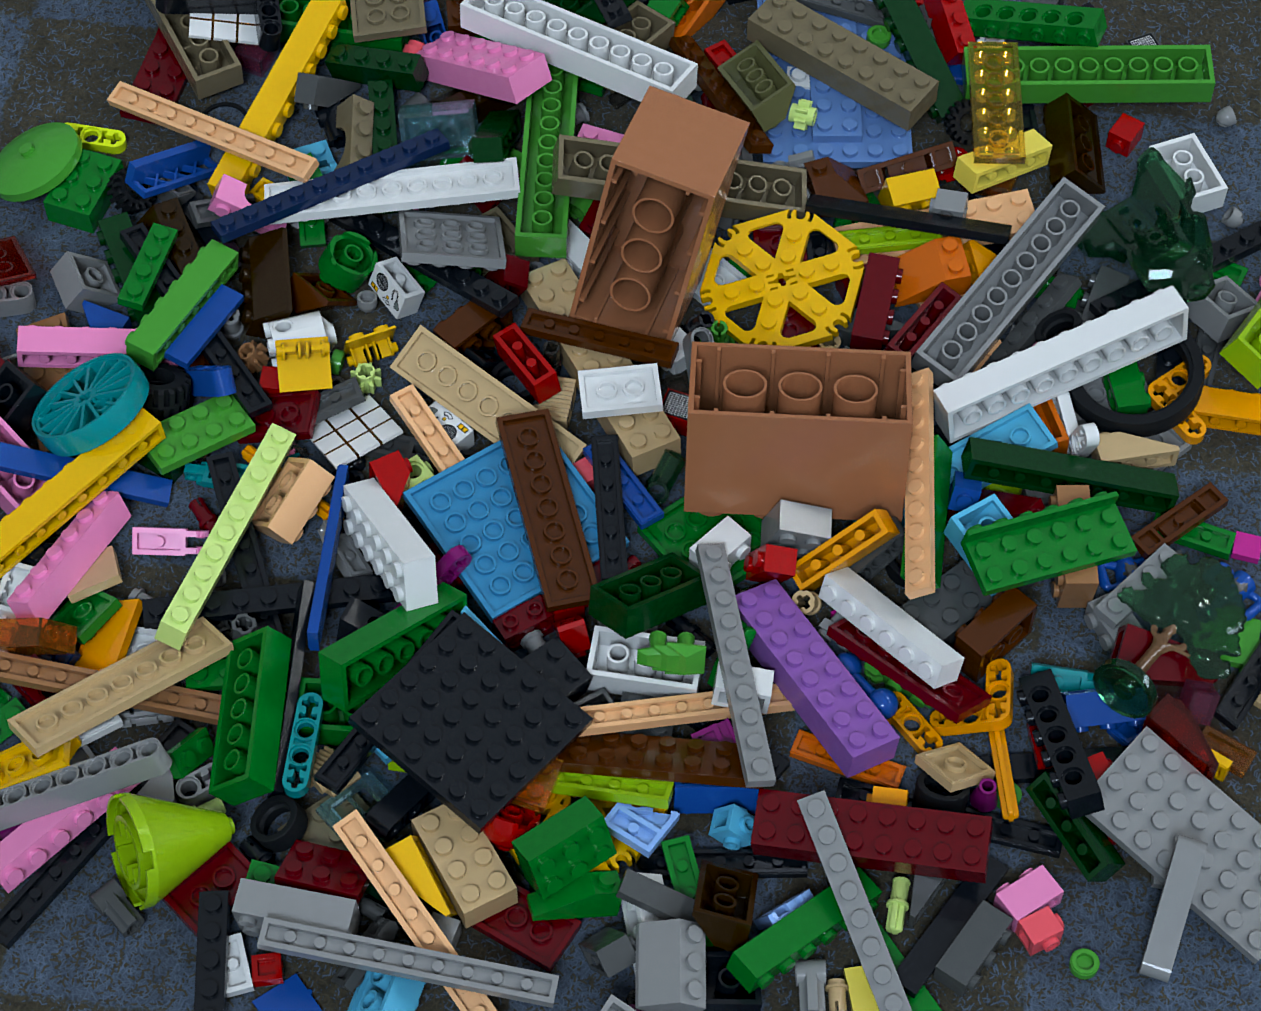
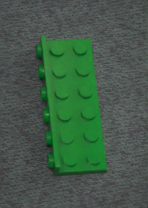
M1103 491L1097 493L1092 498L1084 500L1076 498L1062 506L1050 505L1039 512L1027 511L1016 518H1001L986 526L978 524L970 527L961 541V546L983 596L1135 556L1137 548L1116 506V501L1119 498L1118 492L1107 493Z

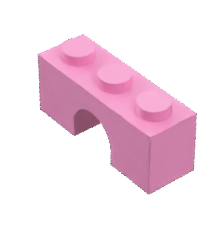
M223 174L215 187L207 210L222 217L252 205L245 197L247 184ZM287 223L267 225L255 231L263 234L281 227L286 228Z

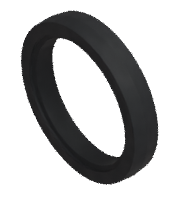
M1187 332V340L1171 346L1184 361L1188 380L1182 393L1166 407L1145 414L1116 412L1097 403L1082 385L1069 391L1075 412L1087 423L1094 422L1099 430L1109 433L1123 432L1135 436L1148 437L1174 428L1192 413L1202 393L1205 370L1203 356L1198 344Z

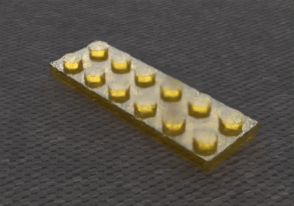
M968 42L967 55L974 163L1025 164L1026 153L1018 42Z

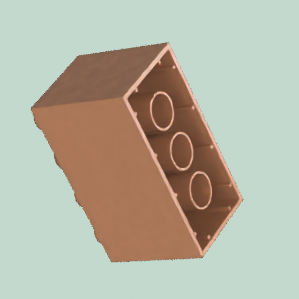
M649 86L611 159L569 317L673 341L701 281L750 122Z
M692 341L684 512H699L702 515L711 517L721 514L754 515L757 518L763 519L782 499L832 509V519L859 520L874 509H883L888 511L890 517L895 516L902 522L913 428L911 352Z

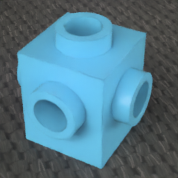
M736 804L714 809L708 835L721 842L725 848L730 850H739L742 847L750 846L755 817L748 813L747 809Z

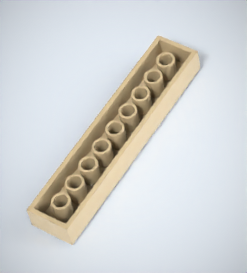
M563 258L530 271L528 288L520 296L527 308L569 317L579 279L566 259ZM548 340L570 377L577 379L578 390V371L633 365L630 359ZM664 411L597 418L607 435L618 434L619 455L636 476L681 458V438Z

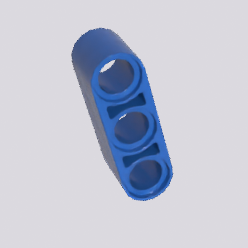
M198 365L189 367L187 370L184 369L191 377V396L221 397L237 392L232 366Z

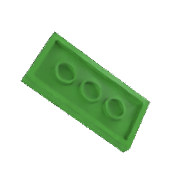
M232 394L213 397L160 421L166 438L146 455L160 474L164 475L256 432V425Z

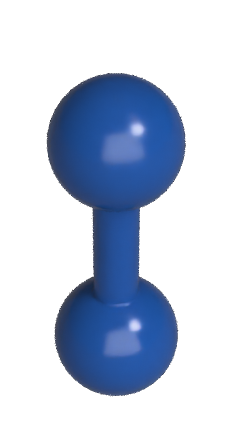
M842 652L836 655L885 719L893 717L899 705L895 693L886 688L875 689L861 675L862 664L855 654Z

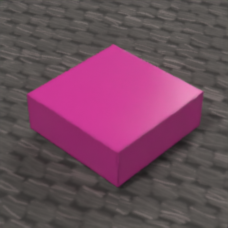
M1236 531L1231 558L1258 564L1261 553V536Z

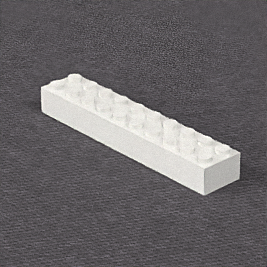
M464 0L460 3L461 28L495 42L544 53L548 64L637 101H642L649 86L685 99L697 87L698 63L543 0Z
M1173 285L1165 289H1159L1147 297L1136 299L1124 307L1111 310L1094 320H1088L1082 325L1069 331H1063L1051 339L1040 341L1023 351H1017L1003 360L992 362L975 372H969L955 381L944 383L933 390L935 421L949 443H953L983 429L1029 403L1032 407L1037 406L1187 340L1189 307Z

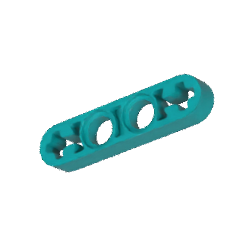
M313 692L303 694L298 700L282 778L284 791L292 798L303 797L308 792L324 716L323 700L320 695ZM310 703H315L316 707H313L311 712L312 719L308 718L306 707H309ZM303 727L314 729L313 734L307 738L300 737L298 732ZM299 752H305L309 755L308 760L304 763H296L293 761V757ZM295 771L300 772L299 778L301 783L297 785V788H292L291 783H294L296 778Z

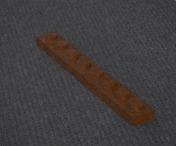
M690 36L671 37L669 46L676 55L698 63L697 84L717 111L750 122L743 144L749 153L771 154L774 146L695 40Z

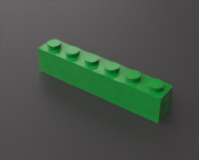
M934 435L935 589L941 586L945 534L943 532L946 528L953 454L939 435ZM904 533V543H903V553H902V563H901V573H900V576L902 577V579H903L904 581H905V533Z
M857 867L858 876L874 912L879 906L877 901L882 891L860 867ZM829 886L732 953L726 968L749 994L758 987L761 989L766 988L775 979L774 976L780 972L783 975L789 972L800 958H803V960L808 959L820 944L828 945L836 938L837 932L840 930L848 931L831 887Z

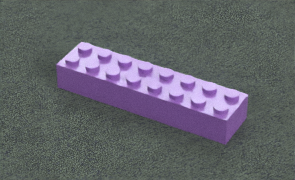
M774 579L736 594L741 620L757 632L749 648L750 652L763 669L774 671L773 682L779 687V690L786 699L790 701L792 707L843 774L849 778L894 758L900 736L780 583Z

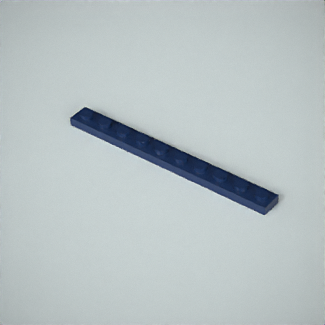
M438 128L427 131L424 134L405 140L400 144L362 158L330 173L211 221V228L224 244L449 150V140Z

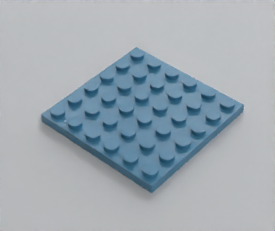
M500 441L403 492V499L443 555L451 548L463 545L472 556L470 564L459 575V578L491 623L492 620L538 595H542ZM560 448L591 562L594 564L599 561L595 494ZM625 536V539H626V547H628L630 541H629L628 538Z

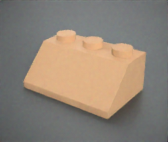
M289 457L252 519L254 529L280 543L293 545L294 542L301 538L306 522L316 514L318 510L317 505L322 497H325L332 488L331 483L335 476L311 459Z

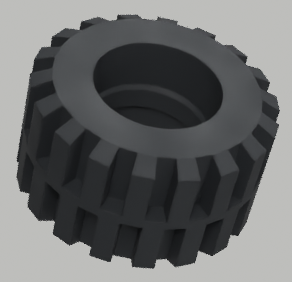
M160 363L154 371L142 365L139 366L149 382V393L143 405L146 411L159 421H163L190 408L191 377L184 369L166 363Z

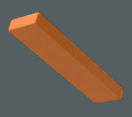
M799 729L789 757L844 775L814 734ZM888 760L849 778L880 787L899 789L906 766Z

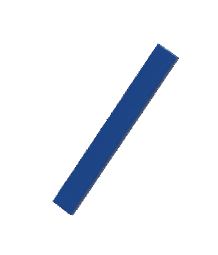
M0 442V471L47 481L58 474L67 463L75 459ZM127 470L104 491L119 492L122 498L167 507L173 480Z
M339 464L336 471L307 628L308 648L311 651H319L345 512L341 497L344 496L343 485L350 484L348 465Z

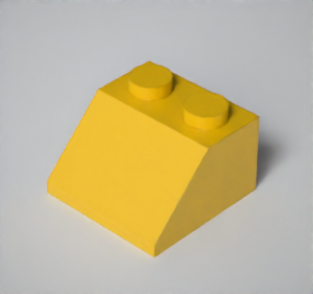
M935 169L886 178L878 195L880 204L911 210L928 209L931 198H936L937 190L940 188Z

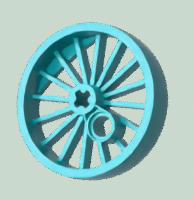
M111 353L93 358L68 372L47 391L34 411L32 428L42 444L54 455L69 457L83 454L112 439L136 417L147 399L149 382L137 363L126 354Z

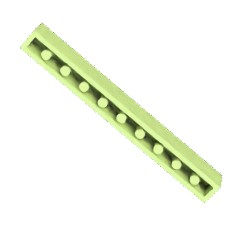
M274 423L271 424L161 619L154 639L180 651L287 458L296 437L295 433Z

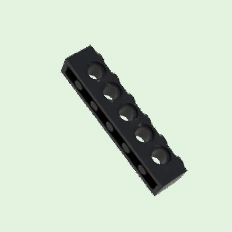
M1047 669L1018 678L1021 690L1016 691L1020 706L1027 707L1024 714L1028 726L1035 727L1032 734L1036 746H1042L1043 751H1040L1044 767H1050L1052 770L1048 772L1053 789L1059 788L1060 792L1056 794L1061 810L1067 809L1071 820L1105 810L1100 787L1052 670Z

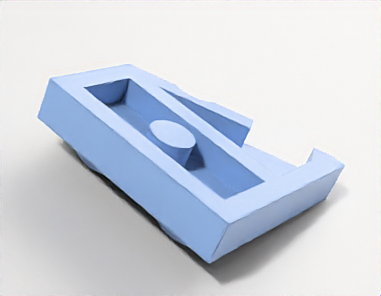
M617 802L604 819L611 836L649 858L679 821L680 813L677 811H671V814L653 812L654 808L634 807L631 804Z
M810 889L804 890L753 921L759 931L769 928L814 896Z

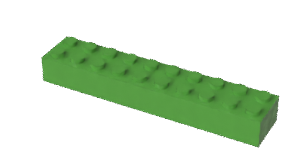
M1210 45L964 47L961 64L964 99L975 100L982 104L1050 103L1065 93H1068L1080 103L1211 102L1215 87Z
M548 64L552 81L529 95L526 100L519 181L520 193H518L515 227V256L566 258L571 197L551 194L553 149L559 134L575 136L579 76Z

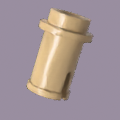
M842 978L829 979L825 986V991L828 992L829 1011H838L837 1007L839 1011H847L846 991H848L849 987Z

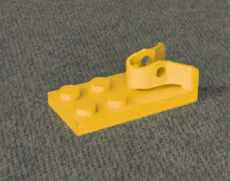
M77 736L38 758L23 742L0 752V790L70 766L71 758L81 746L80 737Z

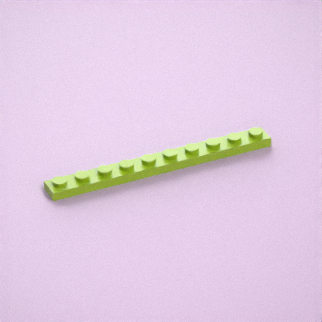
M394 761L388 763V770L407 773ZM543 771L526 790L584 797L586 795L590 799L668 809L674 792V782Z

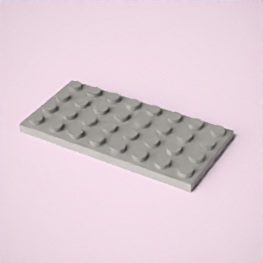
M1146 726L1097 780L1105 810L1086 815V817L1163 885L1178 835L1208 843L1190 908L1246 958L1256 964L1261 959V824Z

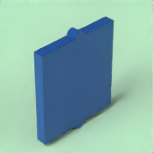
M297 974L286 979L284 984H278L252 1001L257 1011H322L312 996V990L306 988Z

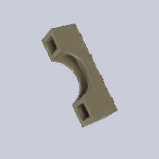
M353 94L337 106L336 128L345 132L346 143L342 158L334 170L372 155L374 102Z

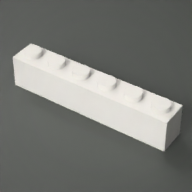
M849 567L825 574L818 596L820 599L933 689L957 681L965 659L963 656Z

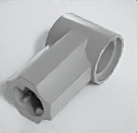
M797 960L795 964V985L798 987L799 1011H826L824 986H826V960Z

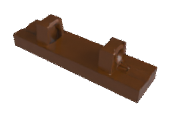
M948 141L858 169L855 172L865 194L882 189L887 178L885 168L889 178L933 168L935 172L956 166L957 155L953 141Z
M1209 482L1132 535L1131 538L1137 551L1145 560L1148 559L1164 543L1170 546L1225 508L1229 500Z

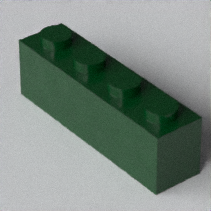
M334 42L325 60L332 78L367 85L368 81L392 79L393 88L421 92L429 74L420 54Z
M519 110L489 112L468 143L469 154L473 155L474 163L504 162L522 134Z
M1045 771L1026 788V791L1088 882H1106L1125 865V862L1105 833L1086 816L1071 820L1067 809L1061 810L1056 794L1060 792L1059 788L1053 789L1048 772L1051 771Z

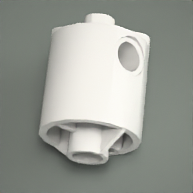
M319 311L263 323L265 337L271 338L267 339L266 342L269 357H275L271 359L272 367H277L275 340L328 336L330 353L335 344H337L333 324L323 318Z

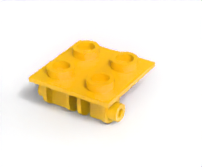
M385 324L374 328L372 333L364 335L363 332H359L349 336V340L345 341L343 350L346 354H350V356L346 357L348 366L356 368L358 363H367L363 350H365L369 363L372 362L369 351L370 347H372L377 361L380 360L377 347L382 359L394 356L395 352L399 351L397 343H391L396 326L388 327Z
M328 336L275 340L280 393L333 389Z

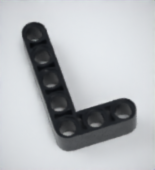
M156 0V9L163 14H254L259 47L267 52L276 51L280 47L282 21L279 0Z

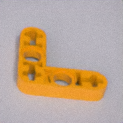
M1202 355L1206 379L1212 364L1208 357ZM1184 362L1149 385L1147 393L1151 396V406L1155 411L1172 403L1184 390L1188 380L1187 368ZM1180 376L1185 379L1186 383L1184 385H1176L1173 383L1172 378ZM1154 392H1163V397L1161 395L1155 396ZM1194 411L1183 422L1172 428L1183 441L1191 445L1200 443L1204 439L1207 430L1204 421ZM1189 428H1190L1191 430L1197 429V430H1198V434H1197L1196 432H1192V433L1188 432V431H1189Z
M995 659L986 668L985 692L993 696L995 692L1003 690L1006 691L1003 697H992L988 706L973 714L978 716V718L971 723H966L962 720L956 724L935 710L929 718L930 724L940 736L999 731L1009 727L1013 720L1014 675L1010 663L1005 659ZM999 671H1001L1002 680L997 679L996 675L999 674ZM997 708H1001V711H1002V714L1000 715V718H997V717H998Z
M892 691L897 696L900 704L896 714L886 719L889 724H892L918 754L933 750L931 747L924 748L925 740L928 744L934 742V749L943 747L941 736L901 692ZM913 720L919 724L920 728L916 731H910L905 728L904 723Z

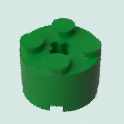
M347 231L341 235L337 234L332 238L319 258V277L324 283H328L339 290L354 293L373 272L375 264L378 262L376 250L373 252L369 246L371 244L369 240L356 232Z

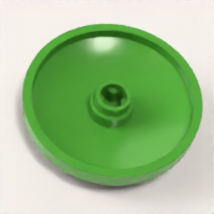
M52 122L33 127L9 142L0 152V198L10 202L31 200L49 192L64 181L74 170L82 154V141L76 131L68 124Z

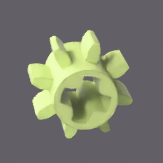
M799 99L798 104L792 103L788 121L794 122V129L805 131L808 126H814L818 109L812 107L813 101Z
M372 362L358 363L356 370L350 371L351 378L356 377L363 394H375L374 390L376 387H382L381 369H375Z

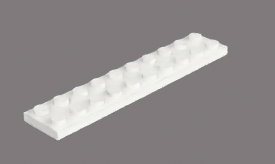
M506 158L504 162H466L401 169L269 225L518 198L520 185L517 158ZM289 181L264 184V199L301 185L303 182Z

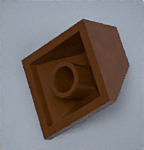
M829 157L804 163V169H807V189L809 194L869 203L853 168Z
M293 272L290 278L292 312L296 314L357 305V300L346 291L324 283L320 279L319 273Z

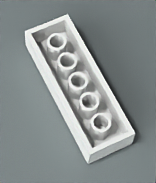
M370 478L343 485L344 496L341 497L343 510L346 512V519L343 520L345 533L347 536L350 535L352 537L355 547L361 549L367 562L370 561L373 565L375 574L381 576L387 589L390 588L393 592L395 601L400 602L406 611L437 604L435 555L375 478Z

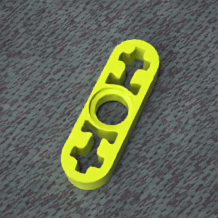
M65 123L76 131L82 141L83 149L108 154H120L127 148L126 136L120 130ZM94 135L98 137L94 142L85 141L88 136Z

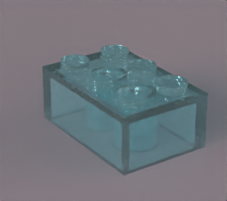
M475 99L403 105L400 107L398 120L402 142L436 128L449 140V150L422 161L462 158L467 154L473 157V155L469 154L468 143L478 129Z

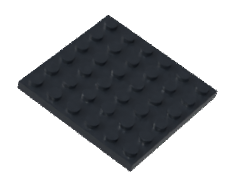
M464 612L349 717L348 723L480 834L591 725L593 718Z

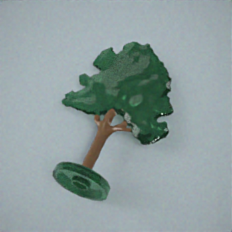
M1186 553L1174 554L1161 563V569L1167 575V579H1154L1149 572H1143L1141 582L1148 589L1133 590L1131 586L1122 588L1123 592L1117 593V597L1122 603L1127 604L1132 611L1151 624L1150 629L1153 642L1135 664L1127 660L1113 658L1105 660L1097 667L1094 672L1093 682L1095 690L1104 703L1122 716L1134 719L1144 718L1151 713L1156 706L1158 696L1156 687L1146 672L1162 654L1168 651H1175L1188 657L1197 675L1203 679H1225L1231 674V663L1221 660L1220 657L1221 655L1231 657L1241 655L1238 633L1244 631V624L1247 621L1245 604L1242 601V594L1239 593L1238 586L1234 581L1231 567L1222 566L1214 557H1202L1198 563L1190 565ZM1159 627L1163 629L1161 633H1157ZM1174 634H1179L1184 639V643L1180 645L1167 642Z

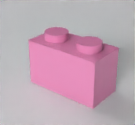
M1042 864L1036 869L1029 868L1019 876V880L1010 884L1007 882L1000 886L995 892L993 906L1013 918L1011 930L1015 932L1018 920L1048 905L1052 909L1060 904L1064 891Z

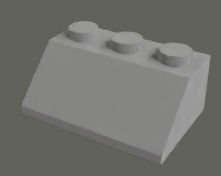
M678 918L636 924L635 1009L643 1011H703L706 1009V934L698 923Z

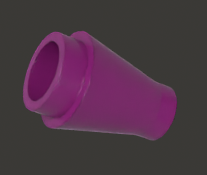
M990 778L982 779L979 785L971 792L970 803L977 811L990 812L996 808L998 795L994 780Z

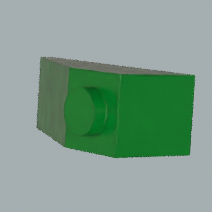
M617 870L587 872L544 900L537 892L528 894L526 899L532 921L617 916L622 899L616 897L621 883Z

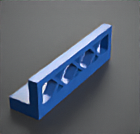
M196 140L130 161L125 183L145 199L209 178L218 164L209 157L211 146ZM204 164L206 167H208V169L200 168L197 166ZM181 171H182V172H187V173H191V174H190V175H185V174H180V173H178V172H181ZM159 178L172 179V181L160 180ZM141 184H147L153 187L146 189Z

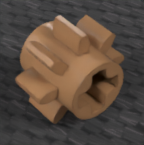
M254 340L244 343L238 350V356L251 374L262 371V367L267 366L270 359L265 354L268 349L262 343L257 344Z

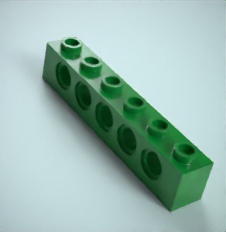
M965 0L963 3L973 35L976 37L1098 47L1107 29L1103 8L1005 0Z

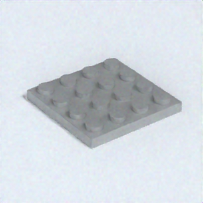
M416 210L398 211L401 262H406L409 265L432 264L436 267L451 265L462 269L479 267L489 271L506 268V253L500 217Z

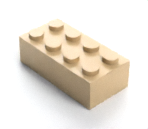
M444 804L411 819L413 835L418 836L466 929L518 903L517 887L483 831L478 834Z

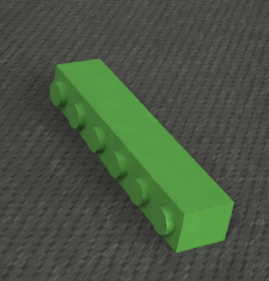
M213 239L206 247H201L196 259L185 266L181 277L171 283L165 296L158 298L150 314H145L141 319L139 327L128 334L125 340L126 355L131 357L136 363L154 371L164 359V352L220 285H225L237 271L239 252Z

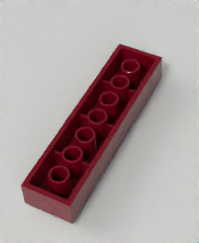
M759 788L750 843L754 855L821 863L797 804V800L810 796L809 794ZM827 797L855 867L986 884L993 829L991 816Z

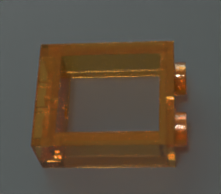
M45 618L0 619V651L23 656H31L34 653L36 655L75 654L77 626Z

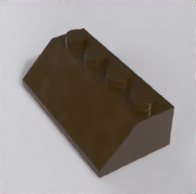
M1065 93L1043 106V122L1046 129L1045 139L1053 145L1048 161L1050 182L1055 187L1065 177L1087 194H1104L1106 189L1097 115L1071 95Z
M176 197L152 205L136 225L143 222L148 231H150L153 222L178 229V237L168 259L179 274L182 275L185 266L196 259L199 248L179 200Z
M283 227L250 237L245 246L239 249L238 262H241L239 282L242 283L241 294L244 295V301L242 302L244 310L241 322L245 324V335L271 339L265 337L263 323L288 318L293 311L287 228Z

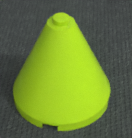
M127 792L112 795L107 804L108 836L114 835L116 851L111 852L116 874L129 902L133 907L141 906L139 910L154 907L230 842L232 834H235V825L232 818L227 817L222 812Z

